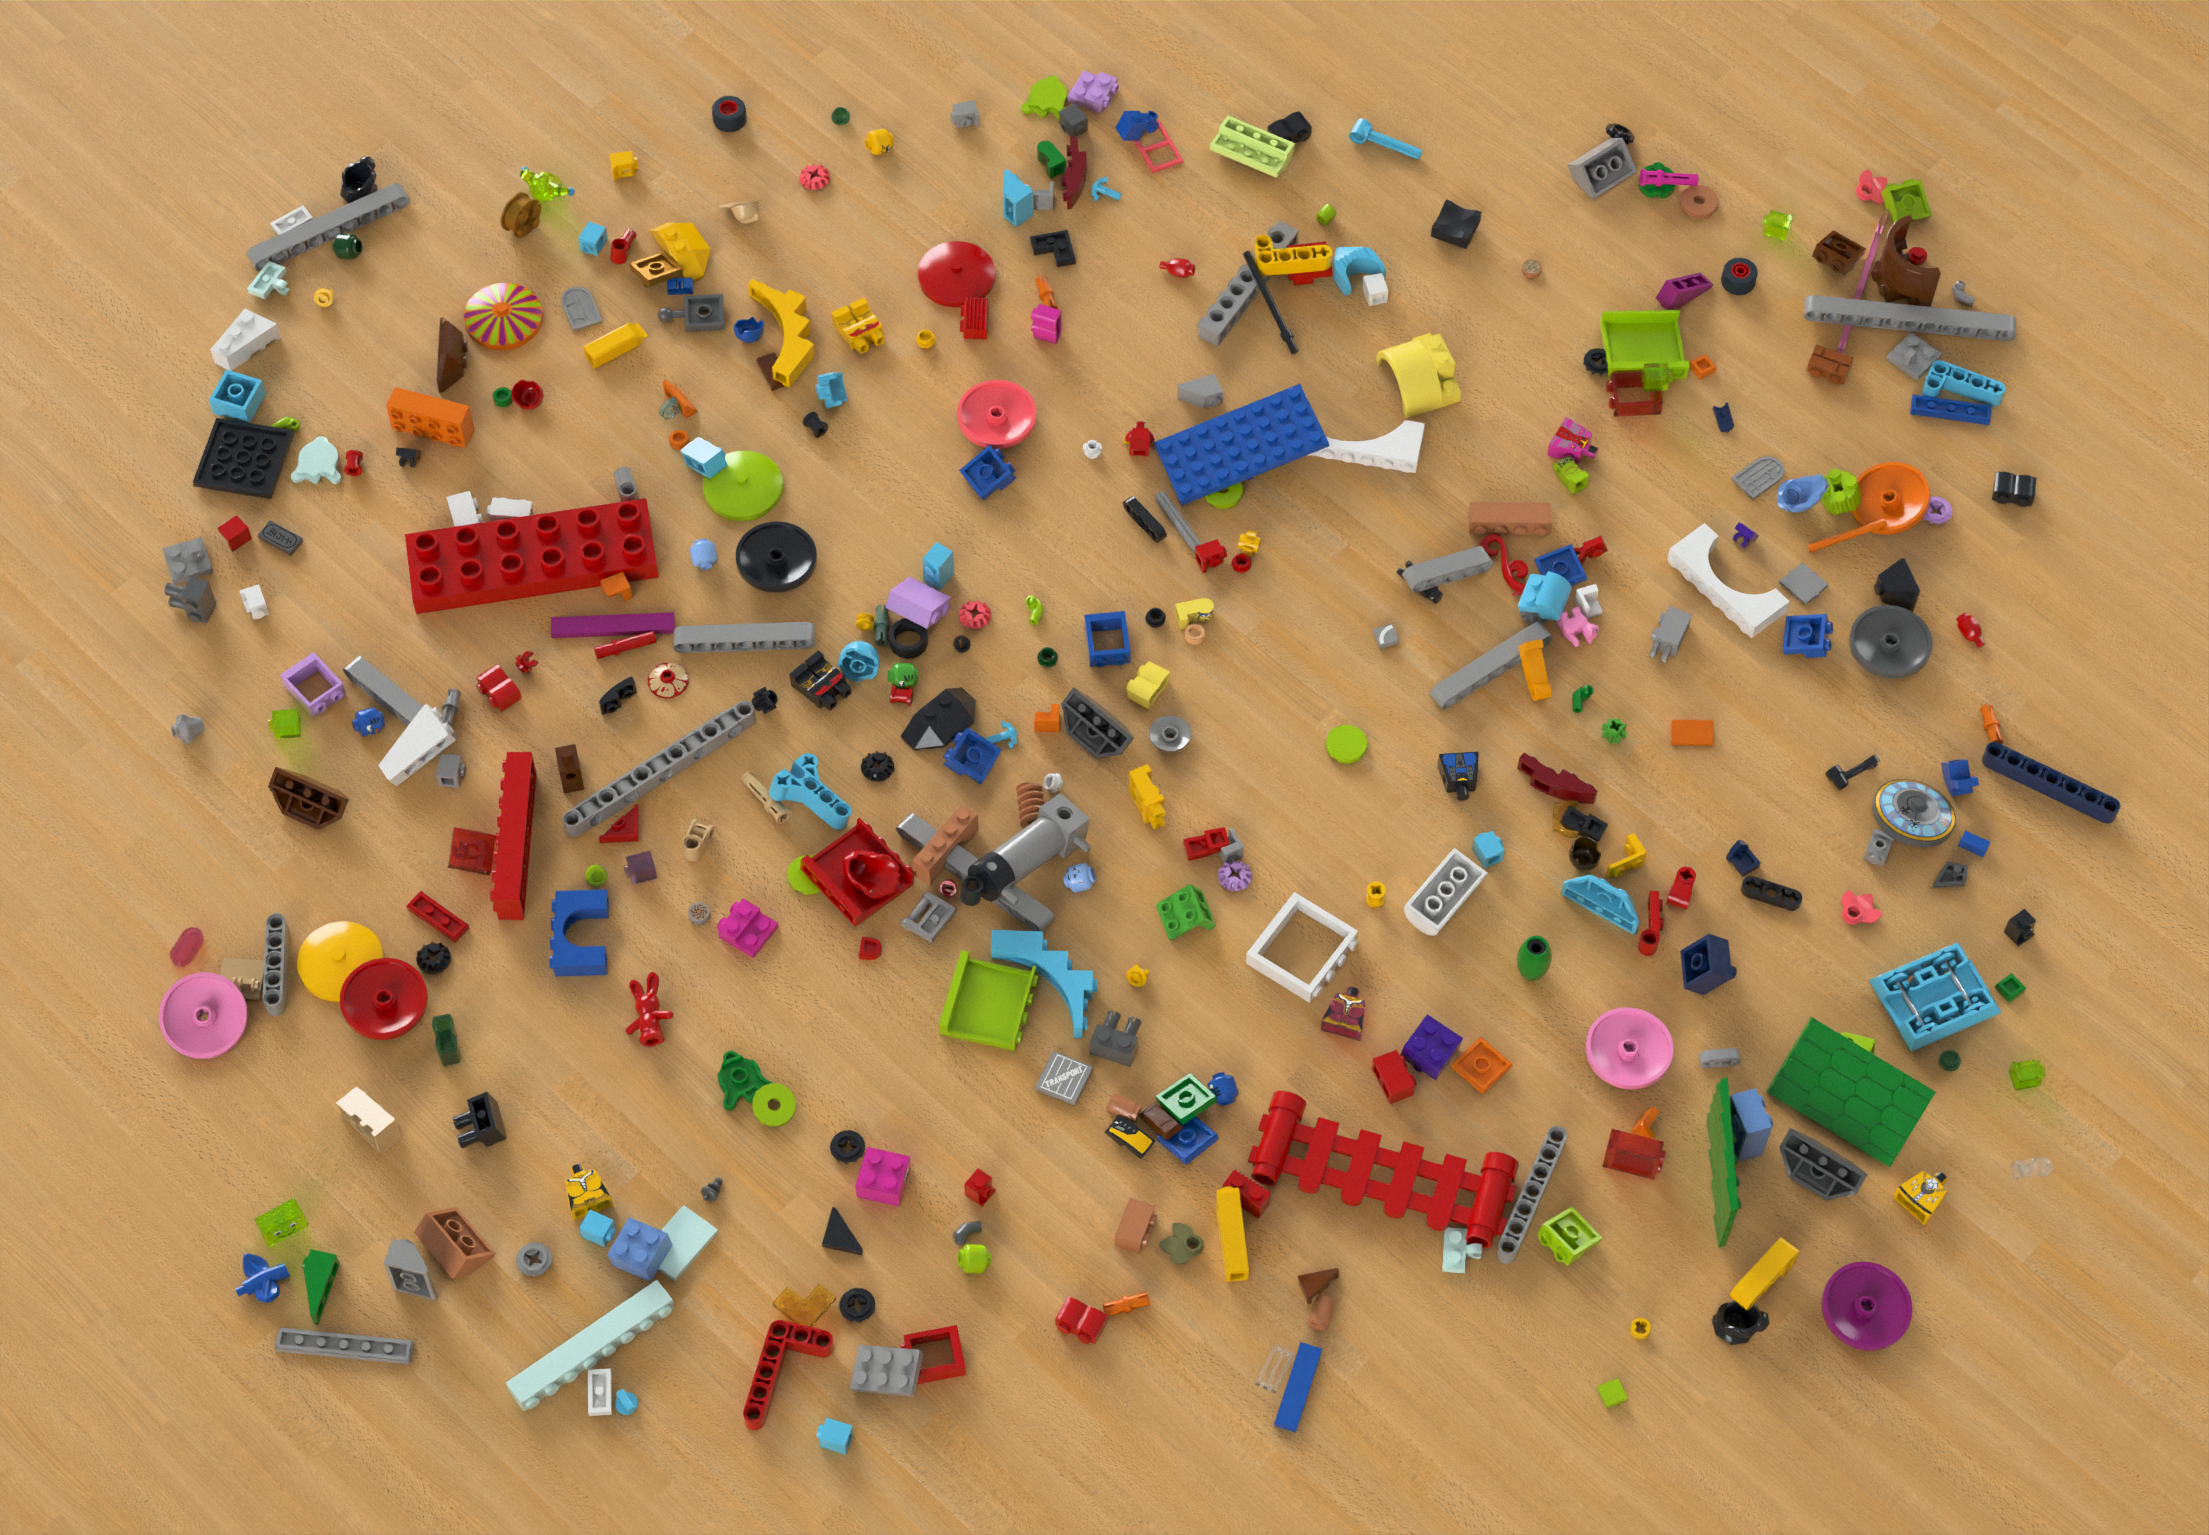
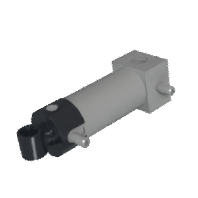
M1059 793L1039 808L1037 820L969 866L968 877L962 883L960 900L965 905L975 906L980 902L981 897L992 902L1003 895L1012 904H1017L1019 898L1011 891L1015 884L1057 854L1065 859L1078 848L1085 852L1091 849V846L1085 841L1090 818Z

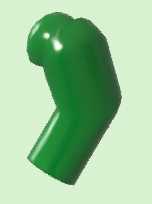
M1582 686L1572 694L1573 712L1580 713L1583 711V702L1593 694L1592 686Z

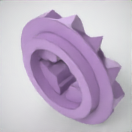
M1931 497L1929 508L1923 520L1930 521V524L1937 523L1940 525L1943 522L1947 523L1952 515V507L1948 501L1941 497ZM1939 509H1940L1939 514H1938V513H1934V514L1932 513V510H1935V511H1936V510H1939Z
M1233 859L1231 862H1225L1219 868L1218 879L1224 888L1230 891H1240L1251 883L1252 872L1249 865H1245L1243 861L1237 862ZM1231 871L1235 873L1240 872L1239 878L1236 876L1231 877Z

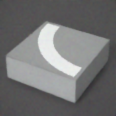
M1393 624L1373 629V635L1379 649L1399 644Z

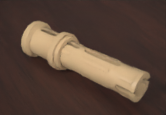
M752 772L744 774L741 781L764 804L765 811L775 817L776 823L780 825L788 821L792 811L789 808H785L781 801L773 800L769 796V791Z

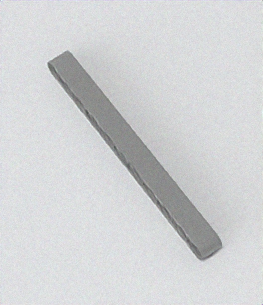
M1810 295L1804 300V317L1808 321L2000 341H2011L2016 338V318L2011 315Z

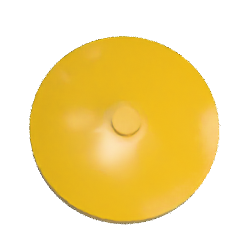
M334 922L320 927L306 938L298 952L297 970L303 985L313 995L328 1001H340L341 988L349 974L365 962L384 958V953L379 939L365 926L353 922Z

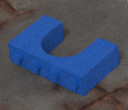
M607 889L556 891L555 899H552L551 902L555 918H551V931H554V937H550V949L553 950V956L549 957L550 969L554 970L555 977L607 975V952L605 946L580 947L571 944L565 938L567 930L577 921L609 918Z

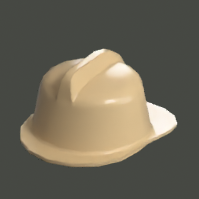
M762 199L752 202L723 204L719 207H730L739 222L743 224L750 223L759 219L758 201Z

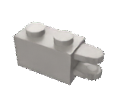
M1671 606L1668 607L1666 613L1662 612L1658 624L1661 625L1659 629H1654L1651 637L1654 643L1649 657L1654 658L1657 651L1663 652L1661 661L1666 663L1669 655L1675 657L1690 625L1692 614Z

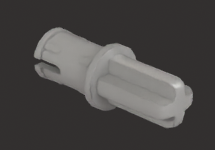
M457 689L448 690L446 702L442 705L443 717L441 720L443 723L447 722L450 726H452L454 715L459 710L458 702L461 692Z

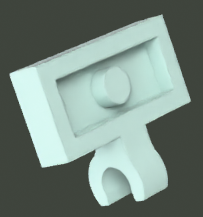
M268 261L247 288L248 292L266 299L271 291L275 289L281 295L286 296L290 289L286 288L288 283L281 280L286 273L285 267Z
M1448 1227L1445 1230L1442 1272L1465 1273L1466 1257L1481 1258L1482 1244L1473 1243L1466 1245L1467 1229Z

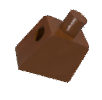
M576 744L556 747L555 752L564 794L584 790ZM574 773L575 777L568 778L567 774Z

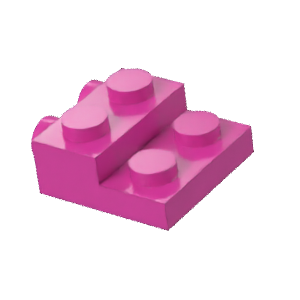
M742 899L740 902H734L730 908V915L727 918H721L717 925L719 938L752 958L758 954L779 927L776 921L762 914L759 907L745 899Z

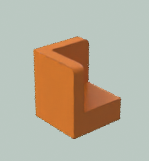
M623 572L600 580L602 591L607 597L621 593L625 601L632 599L631 588Z
M1051 704V712L1035 713L1034 732H1059L1060 704Z

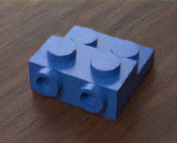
M990 445L959 470L983 501L998 488L1002 491L1016 479V476L1013 474L1016 470L1009 462L1005 464L1003 462L1005 456L998 448L994 450Z
M1827 614L1786 616L1782 649L1784 655L1804 653L1806 658L1827 657V651H1831L1832 647L1831 639H1828L1829 634H1833V623L1829 622Z
M967 727L962 733L959 731L952 742L955 745L953 749L949 747L943 758L946 761L943 765L960 776L965 774L977 783L982 784L1002 749Z

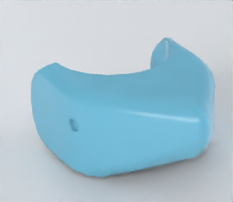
M1367 247L1336 248L1333 278L1344 296L1351 294V284L1348 278L1353 274L1368 273L1373 275L1382 273L1385 278L1386 270L1384 264L1372 249Z

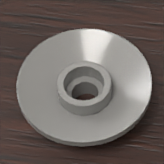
M1168 715L1160 717L1153 722L1150 727L1149 736L1152 744L1159 750L1176 752L1183 749L1189 743L1191 730L1187 722L1182 718Z

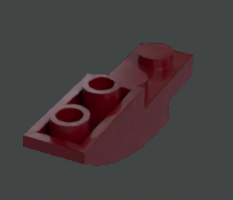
M1070 137V145H1066L1067 157L1071 156V160H1068V167H1065V175H1061L1062 187H1066V190H1063V202H1067V209H1072L1076 204L1086 180L1087 156L1086 151L1079 152L1078 137Z
M1526 753L1520 756L1517 769L1531 777L1530 786L1561 800L1581 804L1595 803L1598 790L1593 785L1580 780L1574 773L1562 769L1557 774L1554 769L1541 764L1533 756H1529Z

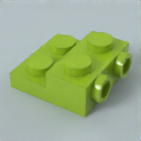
M1909 179L1900 185L1891 183L1886 185L1885 189L1881 192L1886 210H1890L1893 224L1907 215H1911L1913 221L1927 219L1932 216L1922 180L1914 181V179Z
M1573 1207L1545 1222L1537 1233L1540 1243L1543 1246H1548L1554 1252L1556 1260L1564 1262L1567 1266L1580 1259L1587 1250L1597 1245L1602 1239Z

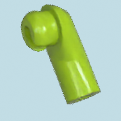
M286 416L271 424L270 427L297 431L300 428V422L295 418Z

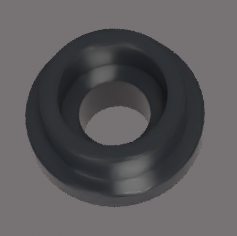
M1152 608L1147 612L1145 620L1149 626L1157 628L1165 623L1166 615L1161 609Z

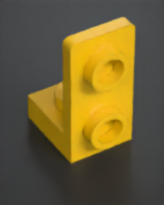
M1635 833L1628 835L1626 838L1624 850L1629 857L1608 866L1606 873L1608 879L1614 876L1620 877L1626 871L1632 868L1638 869L1645 863L1647 852Z

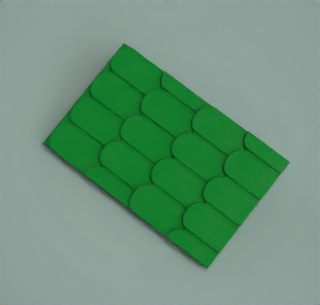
M1810 1017L1766 1090L1777 1099L1891 1167L1936 1093L1931 1088L1813 1017Z
M1728 1077L1722 1078L1720 1083L1716 1084V1093L1713 1094V1103L1710 1104V1112L1707 1113L1706 1119L1711 1146L1708 1153L1713 1176L1711 1182L1715 1206L1713 1219L1718 1248L1726 1245L1737 1211L1741 1208V1202L1737 1197V1187L1740 1183L1735 1173V1165L1738 1164V1160L1733 1148V1143H1736V1137L1732 1131Z

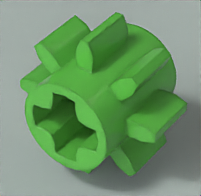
M1609 718L1608 724L1603 723L1602 738H1606L1609 744L1616 742L1620 744L1621 738L1626 739L1627 732L1625 730L1627 724H1623L1620 718Z

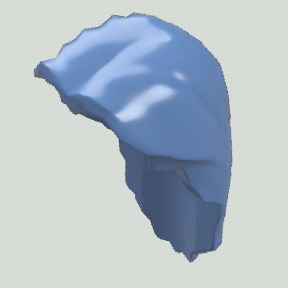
M1821 474L1786 480L1781 483L1778 489L1777 505L1786 511L1794 513L1808 510L1823 498L1830 485Z

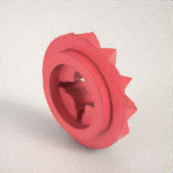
M814 163L813 166L806 165V168L801 170L799 178L805 188L819 190L829 183L830 174L828 168H824L822 165L816 166ZM818 173V177L815 176L814 178H811V175H815Z
M969 600L967 604H962L959 610L960 622L970 629L983 628L991 619L990 608H988L986 602L981 603L979 600L976 602ZM976 609L978 614L973 619L972 613Z

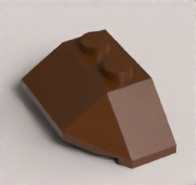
M444 317L440 318L436 379L439 393L446 391L464 376V368H467L465 352H468V341L464 340L463 333Z
M275 767L268 785L282 814L317 830H321L342 819L349 801L337 789L306 775Z

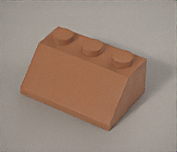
M457 1207L426 1213L414 1231L420 1242L427 1247L433 1257L453 1279L469 1276L496 1254Z

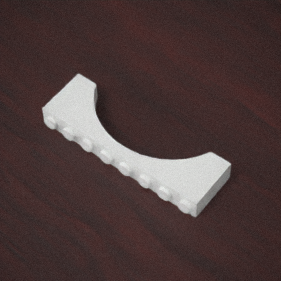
M1405 420L1389 434L1367 441H1341L1326 437L1329 447L1307 456L1313 455L1325 459L1359 463L1365 466L1371 465L1384 469L1400 470L1406 473H1416L1425 423Z

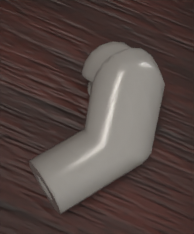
M1956 281L1952 287L1955 299L1968 306H1972L1975 297L1965 293V283L1963 281Z

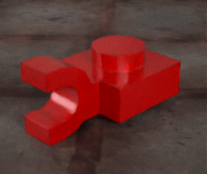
M1602 536L1582 543L1583 546L1580 548H1574L1576 555H1580L1578 559L1581 564L1584 563L1587 556L1589 559L1599 557L1608 551Z

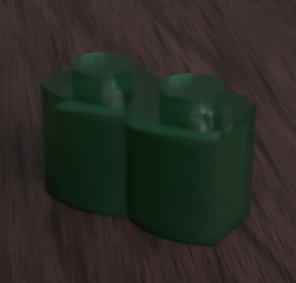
M444 1014L433 1017L432 1028L436 1038L435 1045L442 1065L448 1066L459 1063L461 1053L457 1042L456 1028L451 1015Z

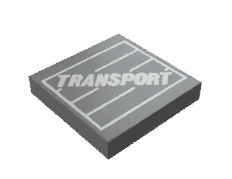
M1053 1051L1035 1086V1090L1076 1106L1093 1071V1067Z

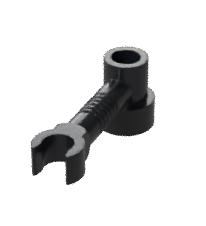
M1875 754L1846 772L1839 765H1835L1825 775L1829 781H1833L1838 790H1841L1849 784L1848 779L1861 772L1875 768L1880 760Z

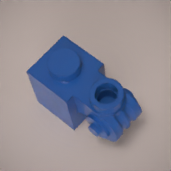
M1124 111L1115 128L1123 141H1138L1145 129L1148 133H1153L1158 129V115L1154 111H1148L1147 113Z

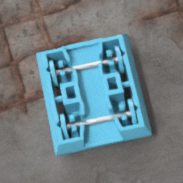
M1959 942L1869 980V983L1911 1052L2001 1013L1989 989ZM1913 976L1912 982L1908 983V978Z

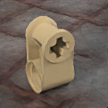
M696 819L692 820L682 842L684 857L688 861H697L702 857L713 837L715 830L713 825L707 826L698 823Z

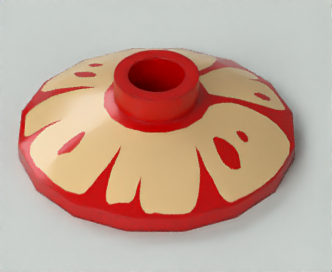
M662 663L656 666L648 676V686L651 692L661 698H674L681 695L689 683L686 670L675 663Z

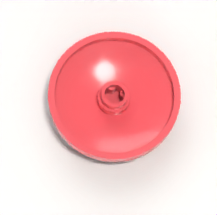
M1005 380L981 382L971 387L959 401L957 408L958 425L965 437L976 445L985 448L990 445L993 449L1009 448L1025 440L1034 429L1036 424V405L1032 396L1023 387Z

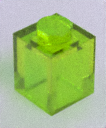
M1668 363L1644 364L1642 371L1644 391L1668 390L1669 382H1672L1673 379L1672 370L1668 369Z
M297 709L272 711V719H269L270 732L273 731L275 739L301 737V719Z

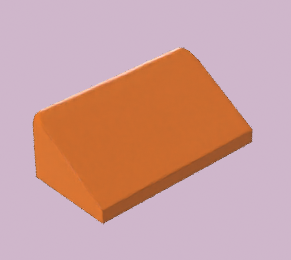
M667 380L663 381L664 394L675 404L674 406L686 419L698 412L676 385Z
M1672 720L1670 726L1671 745L1713 746V720Z

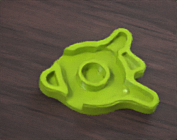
M1053 75L1036 82L1031 87L1029 99L1022 104L1021 112L1023 114L1037 113L1042 118L1047 117L1048 113H1053L1059 119V112L1065 109L1064 105L1067 100L1065 86L1059 81L1058 77Z

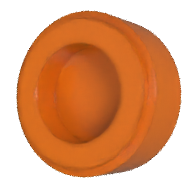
M684 430L673 431L669 436L670 446L676 450L683 449L689 444L688 433Z

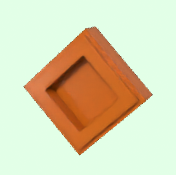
M1706 354L1689 362L1690 368L1699 379L1716 372L1717 369Z

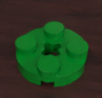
M1655 162L1653 165L1644 168L1646 171H1657L1659 169L1664 173H1674L1660 162ZM1640 183L1638 184L1640 191L1645 196L1650 198L1660 196V199L1669 197L1674 192L1676 186L1663 184L1660 187H1656L1651 184H1645V186H1640Z

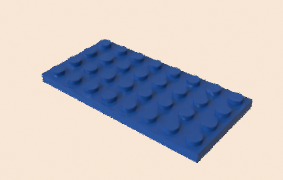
M1301 384L1153 442L1181 506L1329 447V442Z

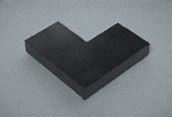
M1068 230L1030 237L1034 256L1053 252L1057 267L1076 264Z

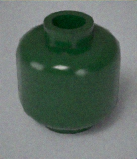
M339 234L332 243V249L340 259H355L361 254L363 245L361 240L354 234Z

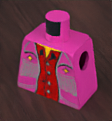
M1566 417L1549 443L1547 455L1558 459L1570 456L1575 464H1578L1584 455L1594 459L1599 448L1590 445L1592 438L1590 431Z

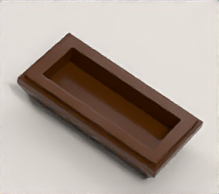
M1155 1102L1139 1115L1166 1141L1183 1129V1126Z

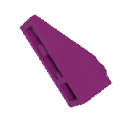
M1702 273L1669 279L1665 281L1656 299L1667 310L1677 309L1712 288L1713 284Z

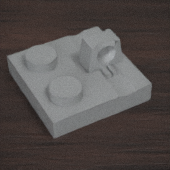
M1911 332L1887 355L1886 360L1918 381L1935 361L1941 359L1942 353Z
M202 537L163 548L173 584L188 581L189 577L198 578L213 573Z

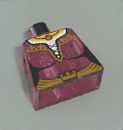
M1349 987L1346 995L1335 994L1322 1018L1321 1031L1361 1041L1365 1001L1358 999L1360 991L1357 988Z

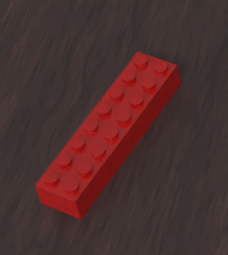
M507 752L506 760L502 761V771L505 773V777L501 778L500 782L503 796H499L501 815L497 816V826L500 827V831L495 836L498 851H494L496 870L492 871V883H495L494 889L490 890V900L493 902V912H497L498 920H524L537 771L532 752Z

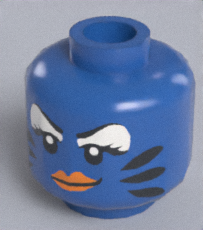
M372 707L357 711L355 719L352 720V726L355 732L358 731L361 736L366 737L380 733L382 727L385 726L382 712Z
M1225 1072L1214 1074L1212 1076L1213 1079L1207 1086L1216 1096V1103L1219 1106H1225L1235 1102L1239 1092L1234 1077L1232 1075H1225Z

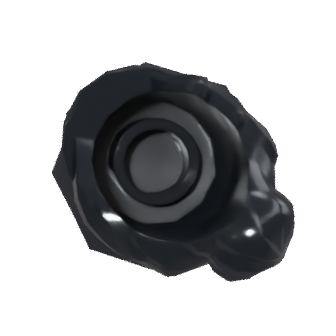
M369 156L361 157L359 161L350 163L342 172L340 195L348 204L377 190V185L374 183L377 176L374 171L376 165Z
M1735 1300L1722 1304L1712 1319L1715 1334L1730 1345L1748 1343L1756 1332L1766 1330L1770 1324L1768 1314L1760 1311L1758 1305L1754 1304L1749 1310H1746Z

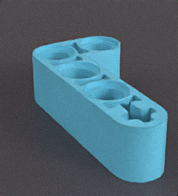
M1939 360L1932 364L1922 389V396L1938 398L1942 389L1985 405L1996 407L2001 404L2006 388L2003 383Z

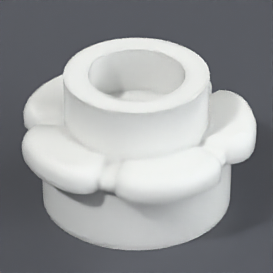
M1089 440L1088 443L1083 445L1086 457L1095 459L1101 454L1102 445L1099 442Z
M1049 773L1044 779V787L1051 793L1057 792L1063 785L1059 773Z

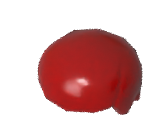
M522 379L514 384L511 391L512 400L517 406L525 410L539 407L544 397L543 389L533 380L526 381Z

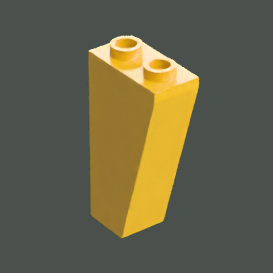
M1223 1187L1216 1191L1215 1210L1226 1282L1248 1280L1249 1267L1239 1188Z

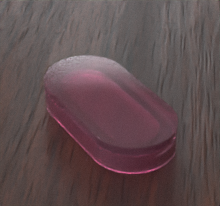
M190 927L183 931L170 951V958L174 965L183 967L192 961L204 942L200 929Z

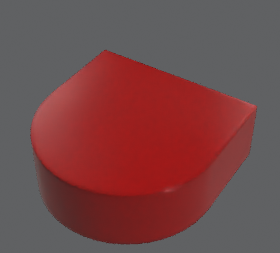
M862 937L859 959H877L882 953L880 941L875 938Z

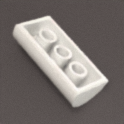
M1454 848L1403 908L1406 918L1421 932L1431 936L1437 935L1488 873Z

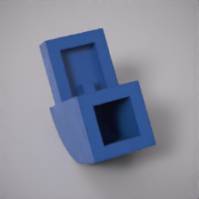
M1967 759L1941 762L1944 781L1948 792L1952 796L1973 793L1972 787L1978 786L1979 782L1978 777L1970 776Z

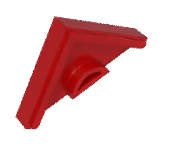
M635 804L634 808L611 825V828L604 835H600L599 842H638L639 805Z

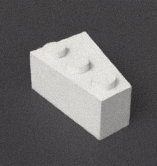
M244 309L210 349L214 363L227 370H234L249 360L252 354L258 350H264L266 348L265 345L281 338L278 325L252 311Z

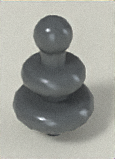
M717 1177L714 1182H709L707 1186L701 1189V1194L705 1201L717 1200L718 1193L720 1192L719 1185L723 1183L720 1177Z

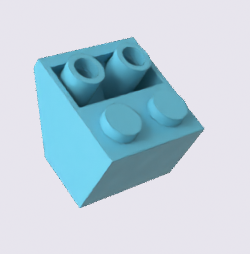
M1006 169L1003 181V217L1015 227H1018L1033 216V191L1029 185H1025L1020 181L1016 174H1012Z

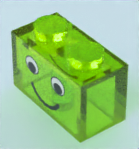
M295 1198L254 1219L268 1247L309 1226Z

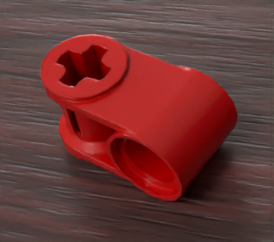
M1684 866L1678 870L1666 902L1667 904L1687 910L1696 879V873L1692 868Z

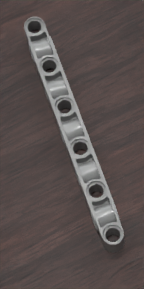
M741 701L728 710L721 712L567 811L563 816L566 834L571 837L583 834L735 738L739 733L754 724L755 711L753 704L749 701Z

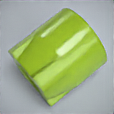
M1325 204L1316 214V220L1326 226L1337 213L1331 205Z

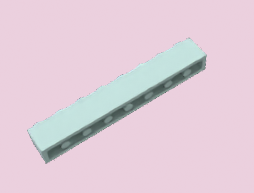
M658 1280L654 1281L506 1382L508 1391L523 1411L536 1407L541 1399L547 1395L555 1394L560 1386L566 1382L574 1381L579 1373L585 1369L593 1368L598 1360L613 1354L617 1347L632 1341L636 1334L651 1328L658 1319L667 1317L674 1309L672 1298Z

